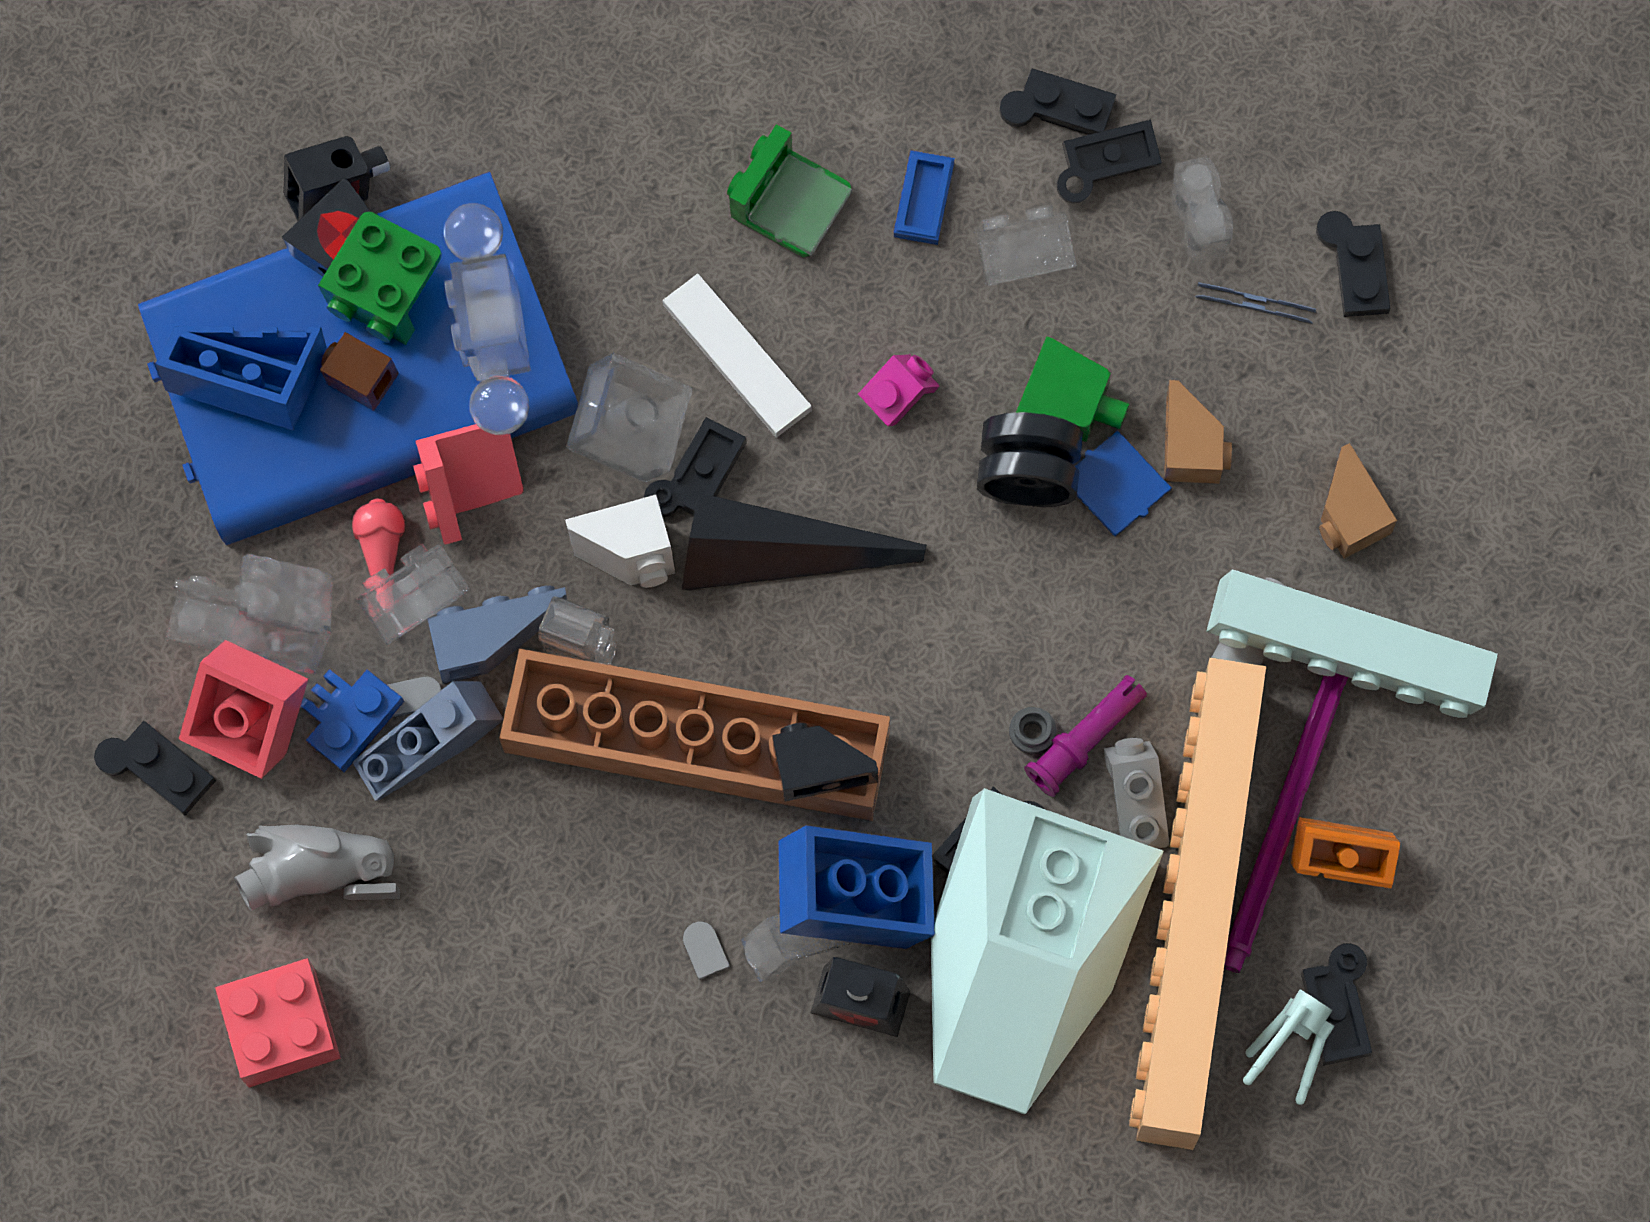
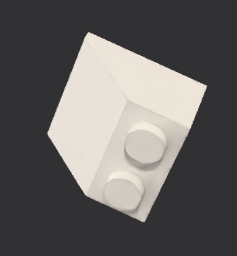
M656 495L565 520L574 556L629 585L640 583L641 587L644 588L654 587L668 580L667 575L675 574L671 545Z

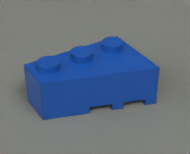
M174 326L156 365L164 389L167 392L294 430L322 367L321 360L327 346L322 327H307L306 331H278L277 326H263L262 331H235L233 326Z

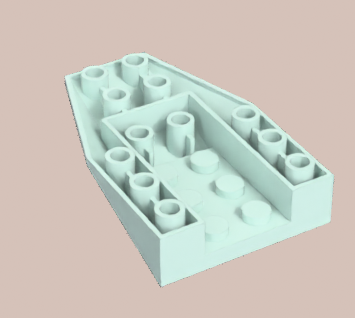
M985 788L972 798L935 916V935L931 937L934 1084L1021 1114L1027 1113L1112 993L1164 852L1163 850Z

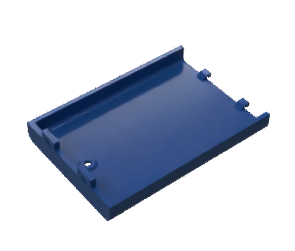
M490 171L377 214L437 245L442 253L439 264L408 313L415 331L406 345L393 338L389 343L384 342L366 330L367 325L359 320L352 318L350 322H346L328 311L326 308L328 304L318 287L323 276L295 259L287 248L138 304L157 362L174 326H233L235 331H262L263 326H277L278 331H306L307 327H322L327 348L333 342L338 343L346 332L392 358L399 372L375 411L329 386L320 371L294 430L168 392L193 462L182 465L187 480L190 484L196 481L200 482L214 525L225 545L285 525L414 476L413 466L421 464L416 440L496 418H502L507 422L512 439L582 412ZM487 296H495L496 303L494 305L487 306L484 304V299ZM153 361L147 363L152 380L155 383L161 381V377L156 365L157 362L154 363Z

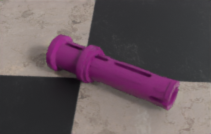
M1125 675L1122 681L1068 734L1056 735L1052 739L1053 746L1036 763L1030 761L1024 767L1030 780L1045 794L1054 797L1060 791L1059 785L1075 769L1081 770L1087 765V760L1089 759L1087 754L1141 700L1147 697L1146 691L1140 684L1133 689L1134 678Z

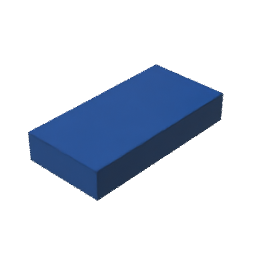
M910 151L894 228V237L938 245L955 158Z

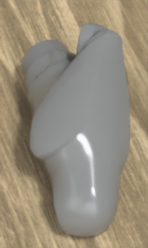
M259 825V829H256L255 833H247V839L251 850L264 854V856L253 858L249 863L250 869L235 876L234 880L245 904L250 911H253L265 904L269 906L280 905L281 902L289 901L297 896L326 894L340 890L357 880L369 881L381 876L389 877L392 875L394 853L387 840L372 836L306 825Z

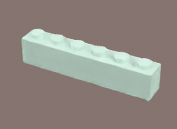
M1233 569L1219 581L1206 631L1219 636V641L1227 646L1246 648L1249 645L1264 650L1263 655L1269 659L1279 662H1290L1291 659L1308 664L1307 669L1313 673L1324 676H1334L1335 673L1352 678V684L1360 688L1378 690L1379 687L1395 691L1396 698L1413 704H1422L1424 701L1440 706L1442 713L1458 718H1465L1468 714L1471 715L1485 707L1498 655L1482 648Z

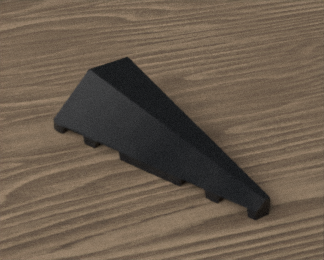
M699 493L689 537L682 590L692 591L701 588L725 587L766 580L774 581L840 573L864 568H881L913 562L921 563L924 561L927 545Z

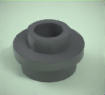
M1024 708L1018 711L1010 722V739L1014 746L1024 753H1041L1052 745V739L1056 736L1055 721L1047 711L1041 708ZM1029 724H1036L1040 727L1042 733L1037 738H1028L1024 734V728Z

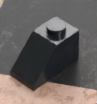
M795 723L781 728L780 734L772 735L785 802L878 783L876 761L821 726L809 727L807 723Z

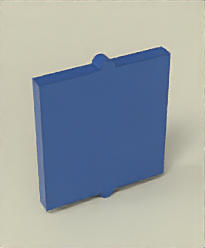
M1116 431L1094 451L1087 450L1085 458L1075 466L1079 470L1077 497L1115 537L1139 516L1142 518L1146 517L1148 509L1172 489L1119 431Z

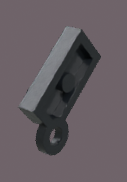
M1151 119L1063 141L1062 146L1068 169L1064 170L1058 177L1056 183L1057 192L1066 202L1071 204L1080 203L1091 194L1093 182L1160 166L1162 161ZM1071 177L1079 178L1083 183L1082 191L1071 193L1066 187L1067 180Z

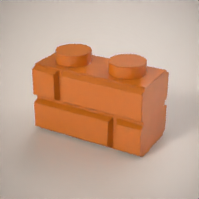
M1299 817L1291 864L1299 874L1318 876L1321 873L1324 878L1391 889L1399 855L1400 841L1392 832Z

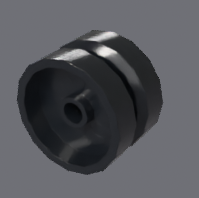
M1018 412L991 416L983 422L981 451L987 456L979 461L977 490L983 496L1005 504L1046 508L1067 505L1077 498L1079 470L1073 464L1081 458L1083 431L1072 422L1046 414Z

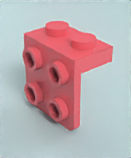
M502 418L416 440L421 464L413 466L420 493L429 491L431 501L423 503L430 530L439 527L444 545L462 540L456 518L457 513L520 495L523 492L509 427Z

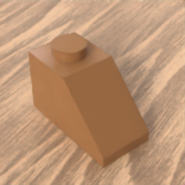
M1169 380L1166 396L1164 480L1219 484L1223 469L1230 470L1232 458V443L1223 442L1224 426L1180 381Z
M1350 443L1341 448L1321 517L1323 524L1319 526L1320 533L1327 546L1331 550L1338 548L1344 559L1392 534L1397 519Z

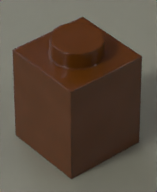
M346 332L338 343L333 342L329 345L321 360L322 367L320 371L329 386L375 411L399 374L392 358Z

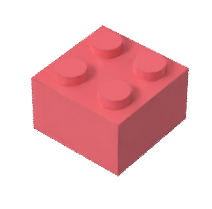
M225 640L200 662L179 740L262 779L287 753L308 678Z
M308 958L215 987L240 1078L249 1088L341 1059L317 974Z

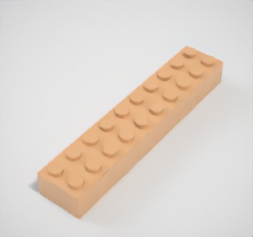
M1209 658L1206 672L1197 671L1189 712L1198 713V717H1190L1183 750V757L1192 759L1191 763L1184 762L1176 799V802L1185 803L1184 809L1177 808L1170 839V847L1178 848V855L1170 854L1163 893L1172 894L1171 901H1163L1156 939L1165 940L1164 948L1157 947L1149 984L1150 986L1158 987L1157 995L1150 994L1143 1024V1032L1152 1033L1151 1041H1143L1136 1072V1079L1145 1080L1144 1089H1136L1129 1120V1127L1138 1128L1136 1141L1194 1150L1201 1134L1266 666Z

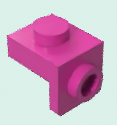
M910 354L893 355L858 395L889 427L898 423L924 394L934 393L940 386L931 377L934 373L932 368L921 357Z

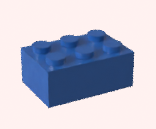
M804 826L778 841L781 934L907 949L935 935L932 843L814 826Z

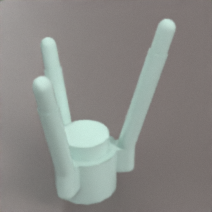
M1300 989L1295 998H1290L1282 1012L1246 1050V1056L1249 1058L1253 1057L1276 1034L1244 1077V1084L1251 1085L1293 1031L1306 1040L1309 1039L1312 1033H1315L1314 1043L1296 1096V1103L1299 1105L1304 1104L1325 1041L1334 1028V1025L1326 1021L1333 1010Z

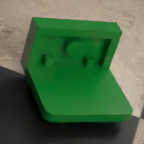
M776 124L768 137L762 135L758 139L751 152V164L745 173L737 172L728 187L727 195L729 196L731 218L799 256L808 257L814 252L850 196L851 185L847 180L794 152L792 133Z
M365 212L358 219L318 284V287L328 304L326 308L336 317L346 322H350L352 318H355L366 324V330L376 338L388 343L393 338L406 345L415 331L408 313L439 264L442 253L437 245L373 212Z

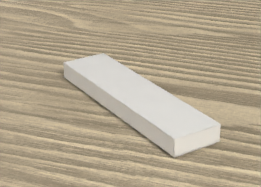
M696 274L662 300L663 306L776 438L812 411L810 403L699 274Z

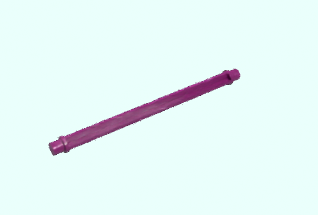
M1335 673L1334 676L1323 675L1319 691L1314 699L1228 937L1224 969L1240 973L1245 958L1251 955V946L1263 916L1264 907L1272 891L1300 813L1305 793L1309 788L1331 727L1341 693L1348 679L1347 676Z

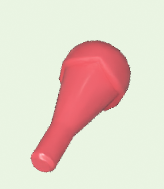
M376 498L371 500L369 504H365L356 510L353 516L352 530L355 539L360 542L373 582L375 616L382 619L391 618L394 615L392 578L400 537L405 530V520L397 506L392 503H386L383 499Z

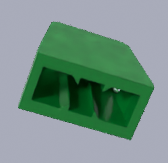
M1046 336L1016 413H1038L1063 418L1076 424L1083 431L1082 441L1087 442L1095 421L1121 429L1130 404L1106 395L1111 377V372L1107 368L1055 339Z

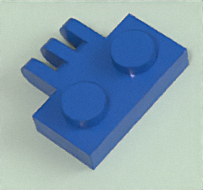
M329 669L323 677L327 683L336 689L330 694L322 686L316 684L311 689V692L324 703L318 708L311 700L304 697L300 706L320 723L306 741L343 773L405 702L400 695L369 670H366L351 687Z

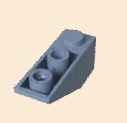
M541 586L530 590L527 593L528 596L511 600L508 596L492 597L482 602L480 607L464 610L461 606L448 607L438 611L436 617L427 618L442 684L488 674L568 607L565 587L555 589L554 586Z
M452 681L352 763L375 801H379L471 747L504 719L481 682Z

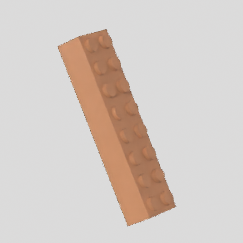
M519 649L499 739L504 753L873 821L890 735V717ZM795 723H807L809 727L821 726L875 760L878 767V783L785 802L772 735L780 734L781 728Z

